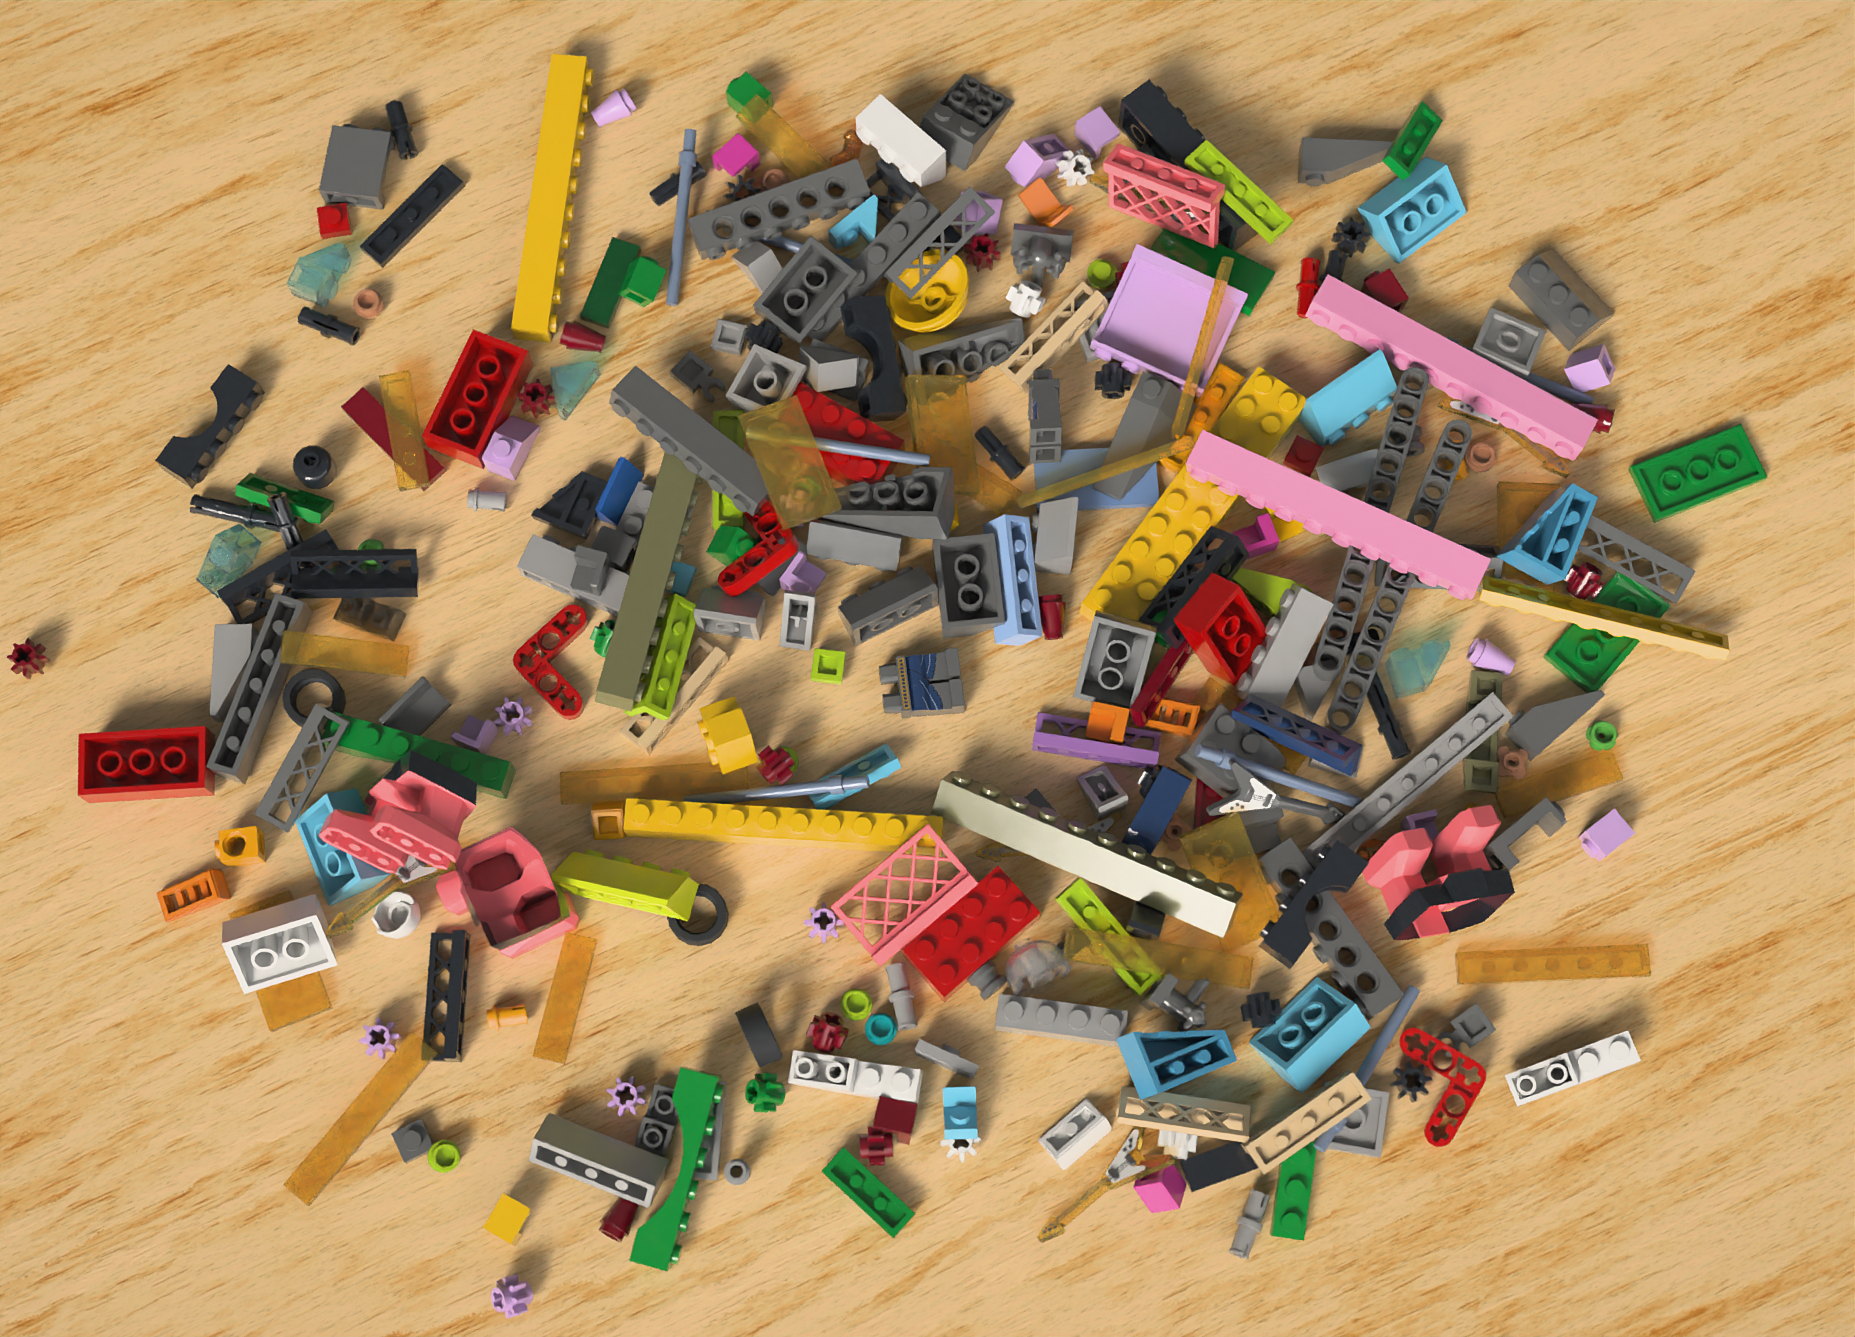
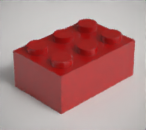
M1211 573L1206 581L1200 585L1197 592L1173 619L1206 670L1234 686L1242 674L1250 668L1253 651L1258 645H1262L1267 635L1264 624L1241 587L1214 573Z

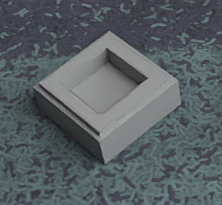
M718 318L711 349L741 356L746 338L744 335L748 330V326Z

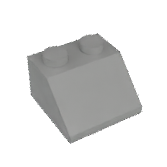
M754 344L729 388L726 398L735 410H743L744 414L757 420H779L807 367Z
M1078 497L1041 503L1039 514L1033 513L1031 532H1037V541L1032 543L1035 572L1070 575L1074 551Z
M712 586L711 589L703 588L694 610V618L699 632L760 641L766 609L765 598L760 597L759 593L749 590L732 597L728 596L720 586Z

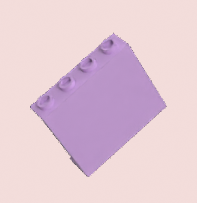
M1136 244L1127 268L1091 342L1090 348L1095 350L1093 354L1100 359L1110 361L1113 358L1121 362V367L1131 373L1138 374L1139 371H1144L1172 383L1189 399H1193L1194 396L1200 398L1248 294Z

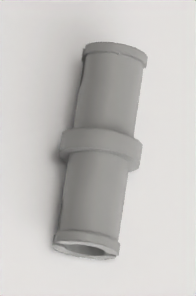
M895 963L886 966L891 989L889 1000L890 1003L894 1004L898 1030H909L918 1026L912 999L915 998L914 991L909 988L905 963Z
M1250 1190L1242 1217L1238 1216L1236 1224L1239 1226L1232 1246L1229 1249V1253L1246 1260L1249 1259L1256 1234L1262 1230L1263 1225L1260 1223L1270 1199L1268 1195L1256 1190Z

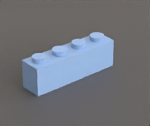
M1004 514L982 525L983 534H995L1005 624L994 628L995 644L1020 646L1042 637L1029 517Z

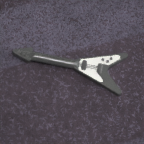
M1230 759L1228 763L1238 783V790L1234 794L1206 808L1208 814L1214 816L1268 810L1277 807L1321 818L1324 824L1337 823L1346 815L1331 803L1322 806L1278 795L1275 790L1234 759Z

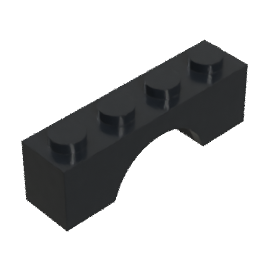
M885 296L851 297L840 307L845 336L861 343L869 353L873 364L871 381L856 393L860 416L871 422L894 421L907 412V397L903 392L901 383L902 370L896 357V339L892 335L890 309L886 304Z
M229 364L210 387L217 400V414L213 423L204 432L193 437L173 436L155 460L165 472L191 489L205 479L210 465L215 459L223 455L228 441L233 435L241 431L246 417L251 411L256 410L263 400L264 391L258 382Z
M1339 840L1332 847L1328 844L1324 846L1315 858L1320 862L1314 872L1307 869L1297 883L1301 890L1295 898L1290 894L1286 897L1278 908L1283 913L1278 921L1275 923L1270 919L1259 934L1264 938L1259 947L1289 969L1293 967L1313 940L1305 924V909L1308 901L1315 895L1326 891H1337L1346 894L1369 864L1368 861Z

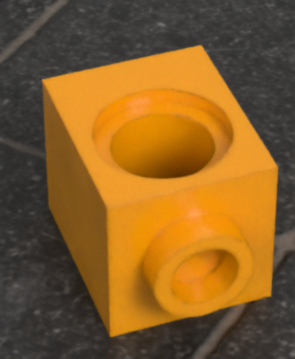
M250 826L218 831L219 840L215 841V854L217 859H220V862L224 865L236 867L266 863L264 832L260 828ZM245 840L244 850L241 853L234 854L233 847L235 843Z

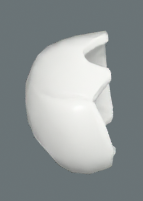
M393 891L385 894L376 904L372 921L378 929L377 933L385 937L400 939L409 936L417 928L421 919V911L416 899L410 893Z

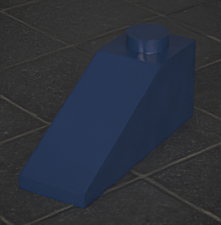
M1164 764L1128 828L1122 843L1141 846L1146 850V853L1152 855L1192 779Z

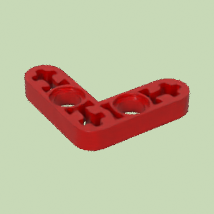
M769 501L759 509L758 512H764V515L761 517L757 513L752 517L747 512H744L748 521L763 540L719 574L718 584L728 596H738L793 556L799 548V540ZM777 523L772 530L765 532L769 526ZM783 537L786 542L781 545L778 540ZM764 558V560L759 565L753 567V564L757 560Z
M574 604L568 605L558 612L525 642L513 656V665L518 673L562 718L567 720H573L581 716L584 711V701L580 694L550 662L587 628L588 617L585 611L580 606ZM571 614L575 617L579 614L578 619L580 623L577 626L573 623L565 628L568 635L564 637L561 630L556 626L560 624L563 629L569 623L568 615ZM549 633L558 635L559 643L554 648L544 647L542 640L545 635ZM537 644L545 656L541 658L538 653L532 659L534 665L531 668L527 665L521 667L523 665L522 657L531 658L537 653L533 648ZM548 675L554 676L557 679L556 687L550 691L541 689L540 682L542 678ZM561 691L569 701L576 699L574 702L576 708L573 711L569 708L565 711L563 710L565 705L558 697Z
M1409 1028L1400 1036L1399 1045L1401 1050L1407 1056L1450 1080L1448 1087L1424 1129L1425 1137L1431 1145L1444 1147L1453 1140L1485 1084L1486 1071L1478 1062L1423 1030ZM1415 1033L1421 1036L1419 1041L1427 1047L1430 1040L1436 1043L1429 1051L1427 1061L1420 1058L1425 1053L1422 1050L1415 1048L1411 1052L1407 1049L1408 1043L1404 1041L1407 1035L1413 1037ZM1440 1049L1447 1050L1452 1056L1451 1065L1445 1069L1438 1068L1433 1062L1434 1053ZM1458 1057L1465 1060L1460 1065L1463 1068L1471 1070L1474 1066L1478 1069L1477 1075L1481 1077L1478 1083L1472 1081L1470 1085H1467L1464 1082L1466 1077L1458 1071L1455 1078L1449 1075L1456 1067ZM1457 1094L1464 1099L1465 1106L1460 1113L1454 1114L1447 1110L1446 1100L1449 1096ZM1442 1110L1448 1117L1457 1119L1455 1126H1452L1450 1122L1446 1125L1444 1130L1448 1133L1446 1139L1439 1138L1438 1141H1434L1430 1128L1432 1125L1436 1127L1440 1125L1443 1118L1437 1117V1114Z

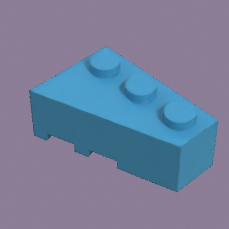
M1574 483L1555 489L1496 557L1546 585L1566 579L1598 497Z
M1225 1030L1131 1032L1116 1038L1140 1100L1164 1092L1237 1061Z

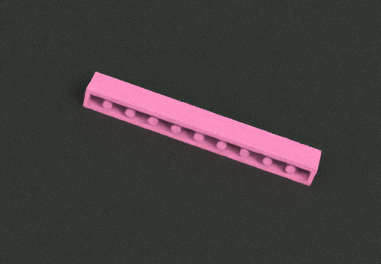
M1327 275L1305 315L1318 326L1332 330L1339 334L1342 339L1352 341L1365 348L1370 354L1380 349L1386 360L1400 370H1407L1412 367L1424 370L1428 375L1429 385L1443 390L1451 398L1467 403L1477 412L1491 416L1500 421L1503 426L1517 430L1526 435L1531 441L1541 443L1554 450L1557 455L1572 461L1576 459L1584 448L1598 419L1330 275Z
M1202 430L1186 462L1187 471L1190 472V476L1193 479L1202 483H1206L1208 480L1219 485L1218 489L1231 496L1239 494L1247 498L1246 501L1254 507L1263 509L1265 506L1275 511L1274 514L1285 521L1291 522L1294 519L1301 522L1306 530L1314 534L1323 532L1332 536V541L1340 546L1349 547L1352 545L1360 549V553L1372 560H1378V558L1390 563L1389 566L1392 569L1404 574L1407 571L1416 574L1421 582L1433 587L1438 584L1447 588L1450 595L1461 600H1465L1466 597L1473 600L1491 561L1488 557Z

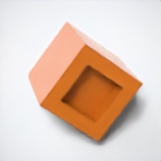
M1093 701L1085 737L1099 742L1122 745L1130 709Z

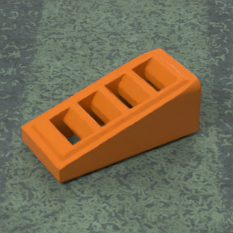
M1163 698L1153 713L1151 720L1149 719L1144 727L1189 739L1203 719L1204 710L1200 705ZM1162 707H1165L1167 709L1164 720L1159 722ZM1176 710L1179 711L1176 725H1173L1171 722ZM1187 714H1191L1188 728L1184 727Z
M209 869L156 893L166 922H172L231 899L222 870ZM199 885H200L201 892H202V895H203V898H204V899H202V900L200 899V896H199V893H198V890H197V887H196V886H199ZM185 890H187V892H188V895H189V898H190V901H191V904H190V905H188V902H187V899H186V896H185V893H184ZM174 894L180 907L177 911L171 897Z

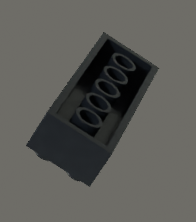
M1147 80L1121 100L1118 127L1136 148L1147 143L1156 158L1191 171L1184 164L1185 159L1206 139L1200 130L1191 127L1187 122L1184 112L1178 107L1174 108L1168 101L1165 91L1160 86H1155L1150 80ZM1220 199L1218 240L1223 246L1236 251L1255 237L1258 232Z

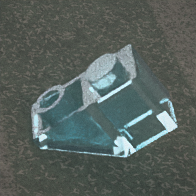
M336 243L300 257L286 283L293 296L326 308L329 300L334 299L337 294L338 281L342 273L345 274L351 264V256L345 244Z
M241 524L216 534L196 580L213 595L220 598L217 590L237 580L250 568L262 542Z
M1434 639L1421 644L1419 649L1410 651L1408 647L1391 653V656L1385 663V667L1396 699L1425 692L1428 689L1451 647L1449 640L1439 643L1438 639Z

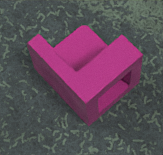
M739 133L712 156L714 168L718 172L724 169L732 177L736 176L745 167L753 172L760 166L759 152Z
M1269 513L1258 516L1254 525L1232 533L1239 536L1250 554L1246 560L1276 550L1279 543V538Z
M1164 1158L1142 1162L1140 1166H1145V1170L1138 1172L1134 1189L1150 1212L1157 1213L1180 1209L1186 1189V1182L1171 1160Z

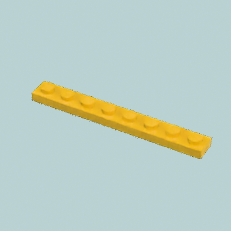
M1485 575L1480 583L1479 600L1485 601V603L1494 607H1510L1523 614L1534 613L1546 616L1549 620L1555 622H1571L1584 629L1595 628L1607 631L1616 637L1627 636L1636 638L1645 644L1656 643L1668 646L1677 652L1688 651L1696 653L1710 660L1717 658L1726 661L1730 651L1728 635Z

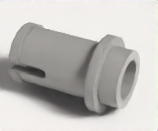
M475 487V490L468 491L467 507L473 508L475 512L478 509L505 512L507 494L506 492L480 491L479 487Z
M733 1159L726 1164L724 1176L730 1184L742 1185L749 1179L750 1168L744 1160ZM734 1168L743 1169L741 1177H733Z

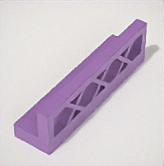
M1038 712L1032 744L1033 751L1145 769L1148 766L1153 770L1155 765L1158 764L1160 732L1126 727L1123 738L1124 744L1115 745L1071 737L1070 733L1077 728L1087 729L1088 720ZM1042 723H1055L1062 731V734L1055 735L1041 732ZM1063 725L1072 726V727H1070L1069 729L1066 730ZM1125 735L1133 736V738L1128 740ZM1139 738L1153 740L1152 751L1134 748L1132 743Z

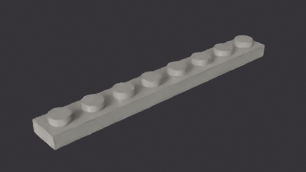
M1492 692L1301 853L1315 871L1320 864L1315 858L1326 844L1332 847L1339 840L1354 851L1503 726L1513 715Z

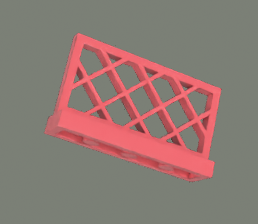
M1118 143L1103 162V171L1109 173V207L1214 248L1218 243L1220 199L1225 194V184ZM1135 187L1143 198L1138 199L1131 188ZM1149 189L1156 191V193L1152 194ZM1123 193L1130 203L1118 199V194ZM1162 197L1170 208L1165 210L1157 199ZM1149 203L1156 213L1148 211L1144 204ZM1189 208L1196 219L1192 220L1184 209ZM1175 213L1183 224L1174 221L1170 215ZM1202 224L1209 234L1201 232L1197 225Z
M927 823L830 907L881 967L978 885V882ZM927 833L936 843L935 856L916 854L917 841ZM913 846L912 854H904V852H906L910 847ZM939 847L947 857L939 856ZM897 858L912 859L910 877L891 875L892 863ZM915 859L934 860L933 878L914 877ZM938 861L952 862L960 872L950 880L937 879ZM888 867V875L880 874ZM874 878L887 879L886 897L867 896L868 883ZM891 880L910 881L908 899L890 898ZM914 881L932 883V894L928 899H912ZM936 883L944 884L936 891ZM864 887L863 895H855ZM849 899L863 900L862 918L848 917L840 907ZM867 900L885 902L884 920L865 918ZM889 902L908 904L907 916L902 921L888 920ZM912 904H919V906L911 912ZM853 922H861V930ZM865 923L884 924L883 937L872 945L864 936ZM887 925H896L887 932Z

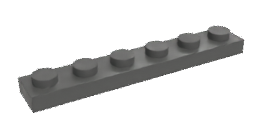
M917 192L849 265L858 275L807 336L811 340L814 338L823 342L843 321L840 307L851 297L866 296L883 278L884 273L941 215L940 211Z

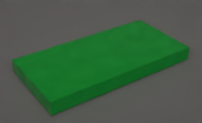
M1164 228L1150 248V250L1247 293L1248 296L1240 312L1251 316L1276 273L1219 243L1212 248Z
M1742 424L1639 462L1628 469L1654 523L1760 483L1767 478L1765 470Z
M1619 572L1611 578L1597 597L1592 600L1595 603L1656 618H1661L1671 606L1654 591ZM1572 623L1543 658L1585 693H1591L1601 688L1640 641L1627 636L1616 637L1607 631L1595 628L1584 629Z

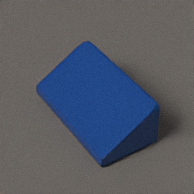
M624 457L618 459L595 508L599 520L616 527L638 482H641L643 479V473Z

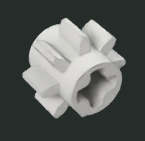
M1083 149L1076 150L1074 154L1071 150L1063 152L1065 159L1056 162L1060 172L1057 177H1063L1067 180L1068 187L1075 185L1076 181L1079 185L1086 184L1087 180L1085 177L1094 174L1090 163L1093 158L1083 156Z
M1022 280L1020 285L1015 283L1014 286H1011L1006 296L1007 300L1012 301L1009 307L1010 310L1025 318L1030 317L1031 313L1036 315L1037 312L1041 311L1046 300L1040 296L1042 288L1028 280Z
M1160 1130L1157 1145L1164 1147V1156L1187 1159L1188 1151L1196 1152L1198 1136Z
M981 1138L966 1139V1143L969 1145L966 1149L962 1146L958 1149L954 1148V1139L942 1140L940 1145L949 1146L948 1159L953 1154L959 1155L960 1161L963 1163L964 1155L968 1152L973 1156L977 1155L975 1149L972 1148V1144L981 1142Z

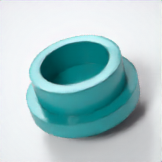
M886 1013L872 1015L865 1024V1034L868 1040L875 1045L889 1044L896 1036V1022Z

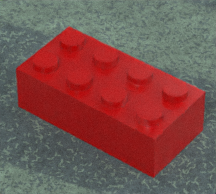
M473 329L422 434L428 448L484 470L485 464L482 460L484 452L494 432L508 419L518 398L517 394L520 393L524 385L523 383L526 381L534 364L529 351Z
M801 382L797 385L779 420H774L769 430H772L773 427L785 429L786 433L905 451L904 440ZM783 445V448L777 447L844 486L864 481L868 484L885 481V476L891 475L898 462L789 445Z
M206 726L81 733L78 739V796L88 803L215 796V774L206 767L215 746V734Z
M997 866L978 882V885L902 949V955L945 1003L968 982V979L990 960H994L1040 919L1041 912L1006 873Z

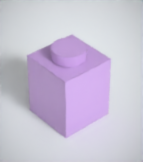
M1614 808L1581 834L1579 839L1582 841L1581 846L1590 857H1595L1598 861H1601L1634 835L1635 832Z

